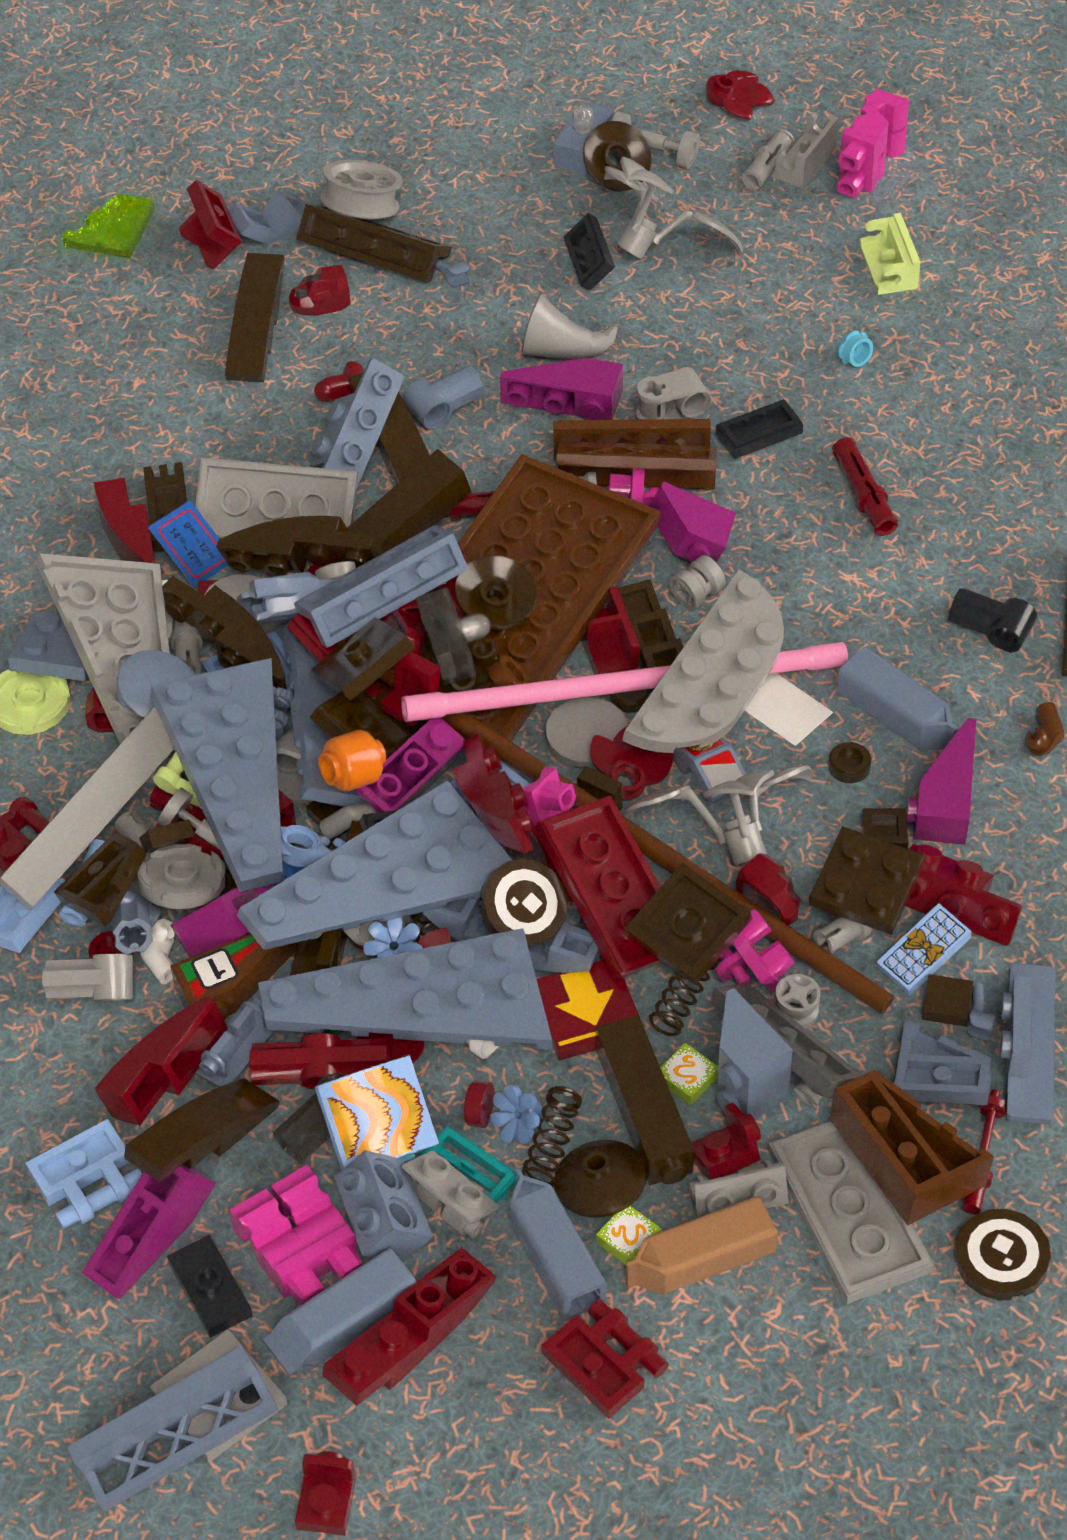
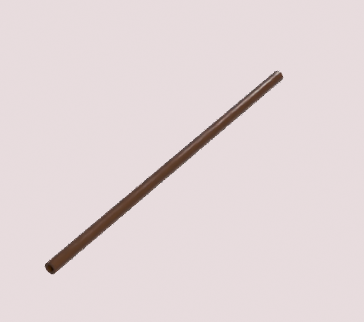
M350 635V636H348V637L342 639L341 641H339V642H337V643H335V644L339 647L342 643H344V642H345L348 638H350L352 635ZM392 666L379 677L380 680L394 688L395 666ZM468 712L447 714L441 717L452 728L467 738L479 734L486 748L493 746L500 760L533 782L539 779L541 771L545 767H549ZM558 773L560 782L573 784L576 794L575 804L572 806L573 809L599 800ZM622 815L645 857L671 874L681 863H684L748 911L755 908L772 930L765 937L774 943L778 940L789 953L879 1013L884 1014L890 1007L895 997L893 994Z

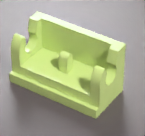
M895 213L893 217L874 219L865 224L867 231L881 230L878 235H869L860 238L859 246L878 295L918 289L921 262L902 214Z

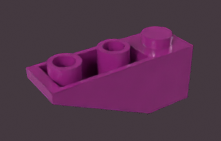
M591 358L502 371L500 375L501 403L510 404L515 407L545 410L554 414L562 413L585 417L589 420H613L623 392V364Z
M441 717L430 719L383 764L382 775L377 782L360 787L355 791L378 812L400 810L429 789L453 766L464 749L463 740L465 739Z

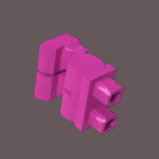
M877 88L873 93L865 96L864 106L861 107V116L854 119L852 128L846 127L842 132L841 152L838 159L840 171L837 191L839 193L856 198L861 190L872 192L876 187V182L885 173L886 156L892 158L905 152L907 134L905 126L908 121L909 99Z
M308 1164L271 1185L272 1195L266 1188L230 1209L232 1227L235 1234L242 1241L250 1238L251 1247L260 1267L269 1279L276 1284L278 1291L284 1299L291 1295L299 1305L325 1290L318 1278L332 1271L339 1281L362 1266L356 1249L354 1232L345 1223L339 1211L332 1205L329 1195L321 1191L318 1178ZM290 1214H291V1221H292V1224H293V1226H294L293 1229H292V1227H291V1225H290L289 1219L287 1218V1216H289Z

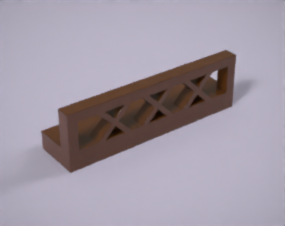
M710 419L554 420V460H557L560 441L710 446L711 422Z
M560 441L557 451L558 469L572 473L577 477L584 476L587 472H596L598 485H609L610 474L632 476L633 468L645 469L644 486L660 487L664 481L678 488L715 489L717 447Z

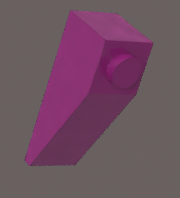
M967 718L921 778L918 797H909L907 822L915 823L913 840L966 844L970 821L976 718Z
M183 1164L162 1182H158L143 1171L82 1271V1274L115 1298L121 1299L191 1225L216 1182L196 1168L189 1169Z

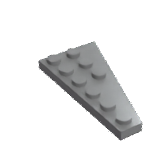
M40 553L36 560L37 567L116 737L121 744L143 719L130 708L122 706L116 699L118 689L117 676L121 665L128 657L140 651L158 650L170 653L160 564ZM175 749L167 756V758L159 765V767L151 774V776L144 783L155 784L153 781L154 775L160 767H166L170 759L175 754Z

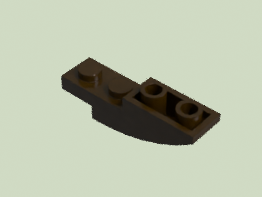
M320 515L297 516L256 524L219 539L216 548L231 568L242 572H248L250 569L266 570L277 576L287 575L288 572L294 574L302 573L307 561L319 566L351 561L355 562V566L358 568L384 553L374 535L351 533L341 517Z
M174 576L162 586L167 613L179 623L186 622L190 626L195 627L199 634L208 642H216L218 662L224 669L271 658L273 687L287 689L285 673L271 640L260 624L233 597L216 585L203 595Z

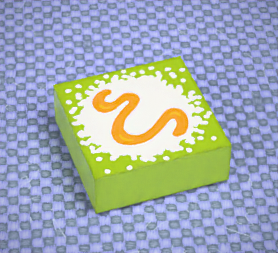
M684 1043L660 1067L669 1090L690 1106L718 1079V1066L687 1043Z
M629 1206L623 1211L614 1214L596 1234V1243L626 1265V1262L636 1258L645 1237L661 1232L662 1228Z

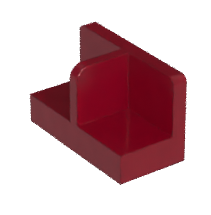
M196 179L187 188L196 211L179 227V232L182 237L199 247L206 266L215 269L242 240L222 195Z
M617 586L609 588L607 608L601 609L596 618L588 622L587 631L581 638L594 675L638 669L639 642Z

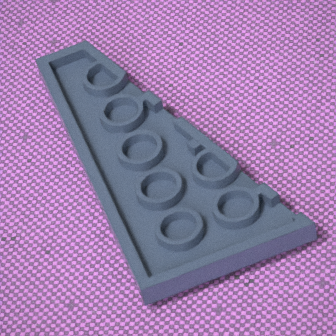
M286 625L283 628L285 658L292 667V673L288 676V687L294 690L295 695L290 701L294 744L301 751V758L297 761V772L303 775L304 783L299 788L300 799L339 806L368 803L355 790L342 792L334 786L328 785L320 773L318 757L322 753L326 741L331 739V737L310 716L318 706L338 693L316 678L311 669L319 663L318 660L295 638Z
M269 658L151 685L150 696L239 892L281 882L283 862L272 659Z
M445 781L239 908L237 917L262 949L267 950L312 939L318 933L342 928L343 931L358 928L360 923L381 919L382 922L445 907L448 902L468 897L478 899L480 898L481 888L489 874L512 859L451 784Z
M524 928L258 982L267 1030L322 1033L326 1029L351 1031L352 1036L369 1037V1032L393 1034V1039L461 1044L471 1039L494 1041L495 1046L512 1047V1042L536 1044L537 1049L553 1050L552 1037Z

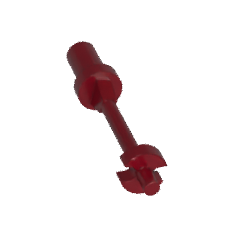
M997 1089L991 1090L988 1105L978 1106L981 1108L980 1113L986 1116L979 1150L981 1148L986 1151L989 1150L995 1118H1002L1006 1114L1007 1107H1004L1005 1101L999 1098L1000 1091ZM991 1171L989 1172L985 1187L964 1197L962 1209L966 1213L976 1215L981 1212L985 1189L989 1188L992 1183L993 1174Z

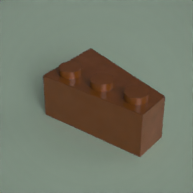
M872 1070L835 1088L829 1120L907 1226L986 1186L994 1156L983 1148L979 1151L958 1137L956 1135L957 1129L946 1121L941 1124L921 1110L920 1102L876 1070Z

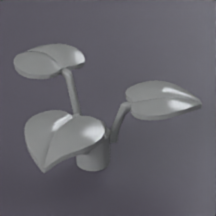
M622 156L620 160L623 171L610 166L605 167L604 180L610 179L623 182L632 187L639 198L634 216L617 242L626 251L642 259L652 242L659 245L662 238L685 220H691L709 225L721 231L731 240L739 255L743 252L742 244L724 224L693 209L691 211L685 210L660 232L656 233L655 229L658 225L644 216L651 199L656 202L659 199L654 193L656 186L664 189L671 195L674 193V190L659 176L646 170L629 158ZM638 180L648 182L649 187H647L644 183Z
M807 765L791 767L776 773L774 770L758 771L741 776L736 781L718 784L703 792L704 798L716 794L730 793L736 818L725 822L727 831H723L699 798L690 789L689 785L667 788L641 797L627 806L621 815L628 818L640 807L664 800L687 799L691 801L715 832L719 844L727 843L733 863L738 865L750 861L758 853L767 854L759 832L762 830L759 821L758 797L771 785L783 780L801 779L811 782L812 771L810 766ZM739 794H748L750 796L751 819L749 814L744 815Z

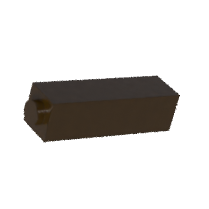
M436 449L347 527L351 533L374 535L384 553L434 526L472 492L464 470L439 449Z
M639 1015L595 1027L596 1053L633 1146L645 1163L649 1186L660 1182L674 1184L683 1180L687 1174L693 1173L694 1148Z

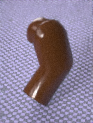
M1052 702L1042 703L1036 708L1041 728L1036 727V732L1033 735L1028 731L1025 737V743L1029 751L1035 755L1049 754L1065 736L1057 707Z

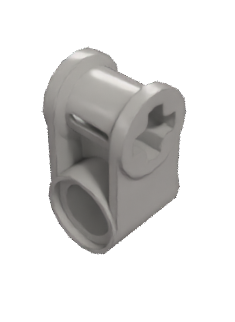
M682 367L673 372L646 377L637 386L640 405L636 409V419L695 418L704 414L709 409L712 403V396L694 369L690 367Z

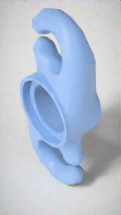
M301 825L281 826L282 860L287 864L306 867L332 851L326 847L330 844V840L326 836L319 837L316 832L308 827ZM336 838L333 841V846L338 848L346 842ZM290 843L300 844L308 849L298 848Z

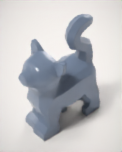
M309 572L254 579L249 583L250 590H253V592L241 593L237 597V601L260 625L289 622L290 619L299 614L294 602L336 579H318Z

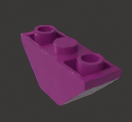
M277 883L239 892L238 887L235 886L171 924V928L188 957L190 958L248 933V929L237 917L239 908L273 888Z

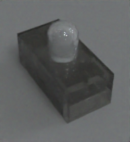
M448 587L416 597L422 623L436 663L440 666V675L444 685L476 676L468 642L481 639L489 633V619L483 614H473L459 619Z

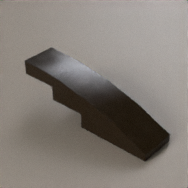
M247 253L229 339L225 369L226 380L264 382L267 356L271 353L274 325H277L285 261L284 255Z
M363 373L348 377L352 393H355ZM399 391L375 447L378 446L390 475H394L397 484L430 456Z
M651 579L619 587L618 591L640 646L639 668L645 669L672 665L684 647L681 639H676L666 609H661Z
M245 1078L217 1087L174 1110L125 1145L124 1159L158 1182H162L182 1164L192 1169L211 1152L220 1157L279 1107L280 1101Z

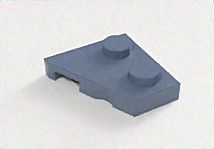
M34 612L8 656L9 670L86 681L87 672L61 616L54 612Z
M905 1021L894 1084L918 1102L988 1105L992 1076L991 1057L973 1049H964L957 1042L941 1036L938 1040L920 1033L918 1024Z

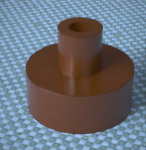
M502 655L488 667L492 680L485 688L530 683L518 662L510 656Z

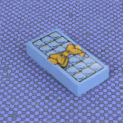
M938 903L877 961V968L910 996L928 979V974L936 972L971 938V930Z

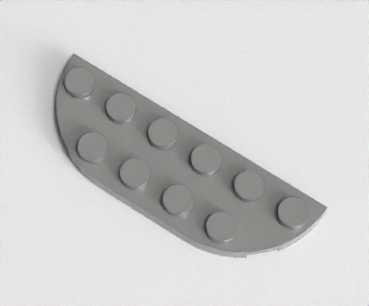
M741 570L737 571L628 725L622 741L645 750L674 753L675 748L698 745V749L707 747L724 737L733 728L776 664L784 638V626L780 610L771 595L757 579Z

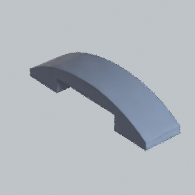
M472 897L455 900L448 902L445 907L423 912L440 929L447 928L450 936L458 941L492 934L483 921L482 909L478 908L480 898L472 899ZM563 923L558 933L546 942L537 946H528L534 970L547 972L590 971L599 953V949L589 931Z

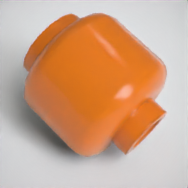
M361 729L327 740L322 753L318 757L319 770L324 781L342 792H349L377 782L382 775L383 764L386 762V752L382 743Z

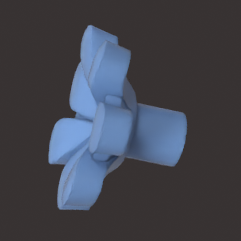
M401 917L388 920V927H384L378 921L373 922L368 930L375 940L367 941L363 946L364 953L367 956H377L376 958L423 949L420 944L413 943L420 933L418 926L410 923L405 928H402Z
M506 1085L504 1092H496L493 1097V1102L500 1111L490 1114L491 1122L496 1128L504 1126L500 1137L505 1144H511L517 1138L521 1144H527L532 1141L533 1129L539 1126L542 1106L533 1093L522 1094L519 1086Z

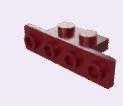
M912 844L909 850L924 854L925 858L924 865L905 906L927 915L939 903L971 930L972 933L1005 946L1009 945L1013 939L1022 906L988 892L994 875L983 871L980 865L972 861H957L942 855L939 849L933 846Z

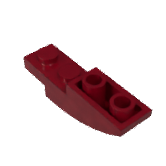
M479 734L463 740L468 762L452 770L455 780L471 810L497 842L519 852L527 853L532 851L533 847L529 832L534 831L535 826L527 810L529 803L520 783L512 785L505 770L500 772L503 768L496 750L493 746L486 748Z
M461 1247L396 1297L393 1311L325 1362L322 1376L356 1406L383 1385L390 1390L456 1329L495 1283L496 1275Z

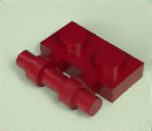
M599 1299L588 1310V1314L596 1321L593 1326L589 1327L576 1315L542 1344V1354L609 1419L644 1389V1378L636 1372L638 1368L645 1367L655 1378H658L667 1370L669 1363L657 1353L659 1348L649 1337L641 1338L627 1324L628 1318L618 1308L611 1309L603 1300ZM614 1338L627 1351L620 1356L606 1341Z

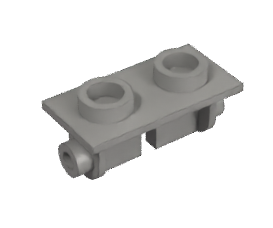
M434 1150L402 1166V1169L411 1176L418 1198L433 1211L440 1208L443 1202L445 1207L441 1218L456 1229L462 1237L468 1235L472 1239L476 1238L484 1228V1224L480 1219L498 1210L500 1207L480 1187L469 1181Z
M765 1160L763 1164L740 1169L734 1175L711 1180L706 1176L696 1175L695 1181L688 1182L690 1197L692 1201L695 1200L697 1218L755 1196H760L765 1208L789 1204L786 1166L779 1162L771 1164L770 1160Z

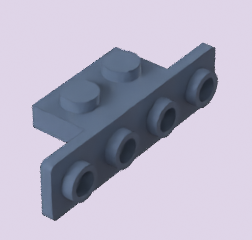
M376 359L369 360L355 393L336 399L330 406L327 413L329 423L325 433L320 434L313 445L312 454L315 456L310 467L357 471L359 474V484L404 380L403 374Z
M1012 963L1009 970V993L1003 992L1001 1003V1019L1008 1020V1031L1002 1030L1000 1043V1058H1007L1006 1118L1009 1121L1051 1124L1054 1118L1055 968L1053 966Z

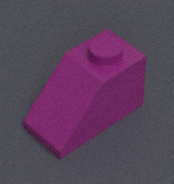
M663 481L649 506L661 512V522L658 528L673 553L690 562L702 555L708 556L717 562L726 548L736 512Z

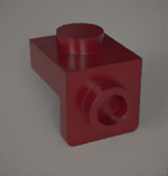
M410 651L395 664L394 689L381 700V710L405 722L401 708L402 697L439 692L440 666ZM420 720L405 723L415 726Z

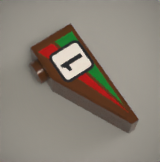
M251 933L170 965L175 991L184 1008L203 997L212 998L222 1018L225 1020L229 1015L236 1013L242 1003L248 1001L259 990L258 982L267 981L296 952L298 942L263 950Z

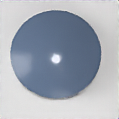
M158 650L140 651L128 657L121 665L117 676L118 689L116 699L122 706L130 708L135 714L144 718L155 706L150 696L151 685L193 676L194 673L186 663L170 653Z

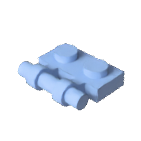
M108 1119L25 1163L29 1175L48 1206L65 1197L68 1200L69 1206L54 1213L63 1230L78 1221L83 1225L94 1219L95 1212L115 1201L118 1204L125 1202L142 1175L138 1168L124 1176L119 1172V1168L130 1162L124 1159L125 1145ZM104 1178L107 1183L106 1186L84 1196L81 1191L82 1188Z

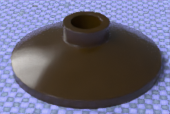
M607 121L596 126L588 134L583 146L584 164L593 180L605 189L615 192L633 189L621 181L604 180V169L606 166L623 171L620 163L622 156L637 162L650 171L652 158L649 145L644 136L633 126L621 121ZM609 155L616 158L617 165L610 162Z
M495 555L479 557L467 564L469 569L458 575L455 583L457 604L461 611L478 625L492 629L511 628L524 622L531 615L535 607L537 588L533 577L526 568L510 558ZM494 596L500 601H492L488 597Z
M597 1140L575 1148L562 1159L559 1164L561 1169L555 1172L554 1178L556 1183L554 1187L560 1202L571 1212L585 1217H605L623 1211L639 1198L646 1185L647 1171L641 1155L630 1145L616 1140Z

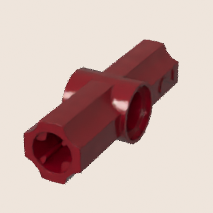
M326 1033L305 1035L301 1038V1042L252 1043L249 1056L253 1085L300 1084L302 1087L313 1090L321 1084L391 1061L388 1038L341 1040L338 1036Z

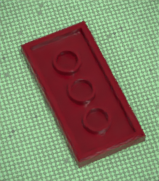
M612 796L601 798L539 821L535 826V831L615 981L662 963L663 961L629 937L625 930V927L659 890L660 885Z

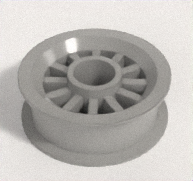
M340 160L329 163L324 167L323 175L328 182L327 189L320 194V200L328 209L345 216L360 219H382L393 216L398 212L399 203L395 199L396 190L402 186L403 179L395 170L378 163L363 160Z

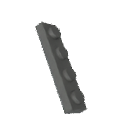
M749 983L715 988L710 1004L724 1014L726 992L734 988L793 1049L791 1072L796 1073L811 1085L812 1090L816 1094L825 1098H833L835 1088L862 1076L859 1071Z

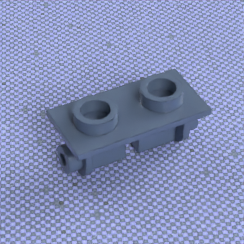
M252 998L250 1002L244 1001L238 1011L226 1024L228 1030L224 1032L210 1051L205 1050L201 1054L200 1068L195 1075L217 1087L235 1082L249 1065L252 1043H267L276 1031L267 1030L262 1001L257 998Z

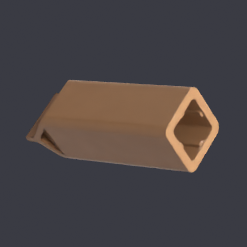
M755 1196L645 1237L636 1258L626 1262L627 1288L637 1285L663 1295L775 1253L777 1230L760 1196Z

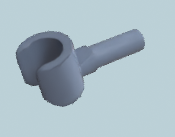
M437 260L435 269L445 275L447 283L452 288L471 282L465 272L469 271V266L465 261L450 266Z
M975 983L972 987L973 1006L970 1012L967 1035L990 1041L996 1015L983 1012V985Z

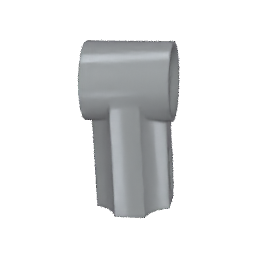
M99 954L93 955V959L46 960L45 968L42 971V985L46 998L55 1000L93 998L94 1001L133 1000V955Z

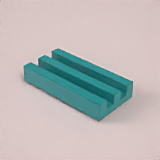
M446 1126L437 1135L438 1145L424 1149L419 1155L422 1156L434 1150L456 1170L490 1192L489 1194L484 1193L496 1203L499 1200L503 1201L508 1195V1190L511 1187H515V1171L449 1126ZM446 1142L500 1178L501 1181L498 1184L476 1170L475 1166L465 1159H460L444 1148L443 1145Z

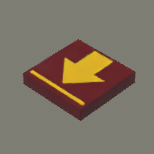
M605 960L593 963L590 971L559 972L537 979L552 1037L553 1048L558 1061L595 1051V1027L639 1015L624 978L615 981Z

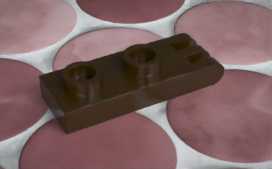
M182 462L174 463L175 474L168 475L167 464L159 465L160 476L154 477L151 466L143 467L150 526L188 502ZM151 532L153 551L165 550Z

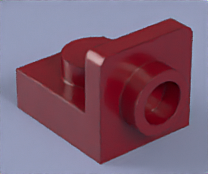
M733 1102L724 1106L728 1123L727 1127L711 1132L705 1137L692 1142L694 1163L709 1180L725 1177L761 1160L757 1141L761 1139L758 1124L751 1114L745 1115Z
M331 1451L319 1452L317 1455L304 1454L302 1461L304 1478L295 1518L296 1530L345 1536L356 1483L353 1461Z

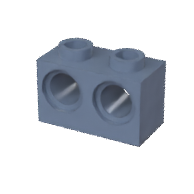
M364 1150L335 1175V1181L362 1256L374 1258L390 1247L399 1259L405 1262L431 1240L433 1235L411 1176L402 1169L405 1160Z

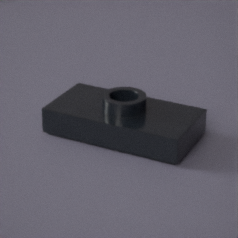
M588 213L564 235V240L581 286L591 290L615 268L598 219Z
M785 399L716 424L717 436L734 459L803 433L802 421Z
M210 1235L167 1255L169 1266L209 1338L253 1316L250 1305Z

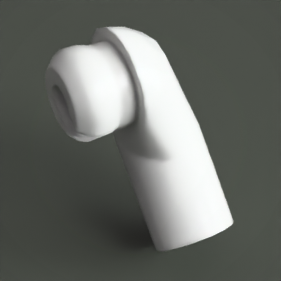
M166 919L156 921L152 928L153 941L144 953L140 952L142 960L161 984H167L173 980L170 965L174 963L168 956L174 943L175 933L170 926L173 923Z

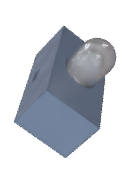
M581 101L553 143V165L586 174L588 171L583 160L584 142L588 134L596 126L612 121L614 109Z

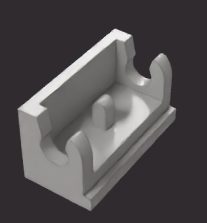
M813 112L806 121V131L790 151L786 153V150L783 149L776 156L775 169L772 171L771 177L804 188L836 149L839 118L829 115L824 125L825 128L821 129L816 124L817 113Z

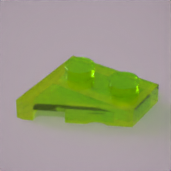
M118 193L107 201L104 207L86 216L85 226L76 232L70 229L65 231L62 235L64 247L131 258L154 212L153 199Z

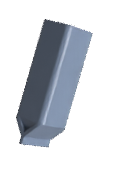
M863 647L840 668L838 693L920 750H943L957 733L958 727L951 723L948 703L868 648Z
M520 1168L515 1170V1190L510 1201V1224L563 1321L587 1312L591 1305L599 1299L606 1302L607 1283L552 1186L546 1182L524 1176Z
M389 1247L282 1317L271 1333L262 1338V1341L289 1377L297 1371L311 1370L345 1348L393 1311L395 1298L416 1283V1280Z

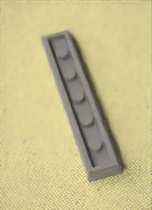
M155 706L1 875L0 884L28 910H31L174 750Z

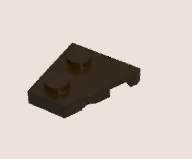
M115 832L53 893L63 905L106 927L111 922L146 854L137 842Z

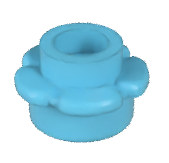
M857 330L843 336L838 345V356L842 359L841 362L844 365L850 363L855 367L863 366L869 361L873 353L872 341L868 339L866 333Z

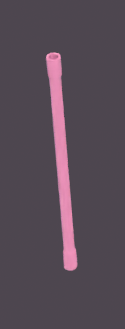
M844 642L808 646L798 650L782 651L779 653L777 662L770 674L804 669L813 671L842 667L848 661L846 645ZM671 665L451 693L434 692L403 696L401 699L402 714L405 722L440 718L447 714L653 689Z

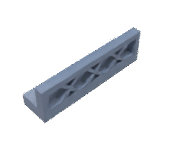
M434 525L294 602V605L300 615L310 619L321 645L328 648L357 632L374 617L380 619L469 568L454 534Z
M240 1345L67 1446V1450L74 1464L85 1475L100 1508L106 1511L279 1409L254 1361L243 1345ZM253 1383L263 1402L245 1413L231 1410L230 1407L235 1393ZM222 1401L220 1407L214 1406ZM202 1412L217 1416L211 1433L202 1438L186 1435L192 1418ZM227 1418L233 1419L225 1424ZM178 1427L177 1432H172L173 1429ZM158 1438L173 1441L168 1458L158 1464L143 1461L149 1443ZM183 1443L188 1444L187 1447L182 1449ZM132 1453H134L133 1458L127 1457V1456L131 1455ZM115 1463L129 1466L124 1484L106 1493L97 1474ZM140 1469L146 1470L138 1475Z

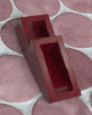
M125 477L93 482L103 528L122 561L155 563L151 533L148 528L149 522L146 505L130 506Z
M203 997L166 1020L133 1046L111 1068L95 1087L97 1094L111 1117L140 1126L165 1092L180 1095L200 1068L201 1054L205 1050L210 1051L224 1032L228 1030L212 998Z

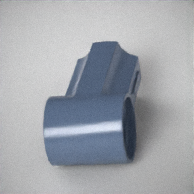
M470 365L432 384L424 379L415 381L404 392L403 401L407 409L425 428L433 430L445 424L453 410L483 396L484 385L479 378L478 372Z
M128 888L110 922L115 935V947L127 955L138 951L144 953L153 941L152 928L161 912L159 907Z

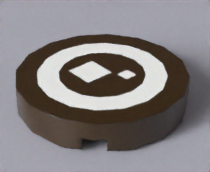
M526 858L507 861L489 874L481 888L480 898H482L481 904L483 908L481 914L484 923L492 934L524 928L528 946H537L558 933L566 919L568 900L564 885L556 873L540 861Z
M990 1209L972 1216L962 1226L955 1244L954 1256L955 1263L957 1262L960 1270V1276L966 1285L982 1296L1004 1301L1023 1294V1297L1036 1291L1045 1281L1051 1260L1049 1239L1041 1227L1025 1214L1009 1209Z

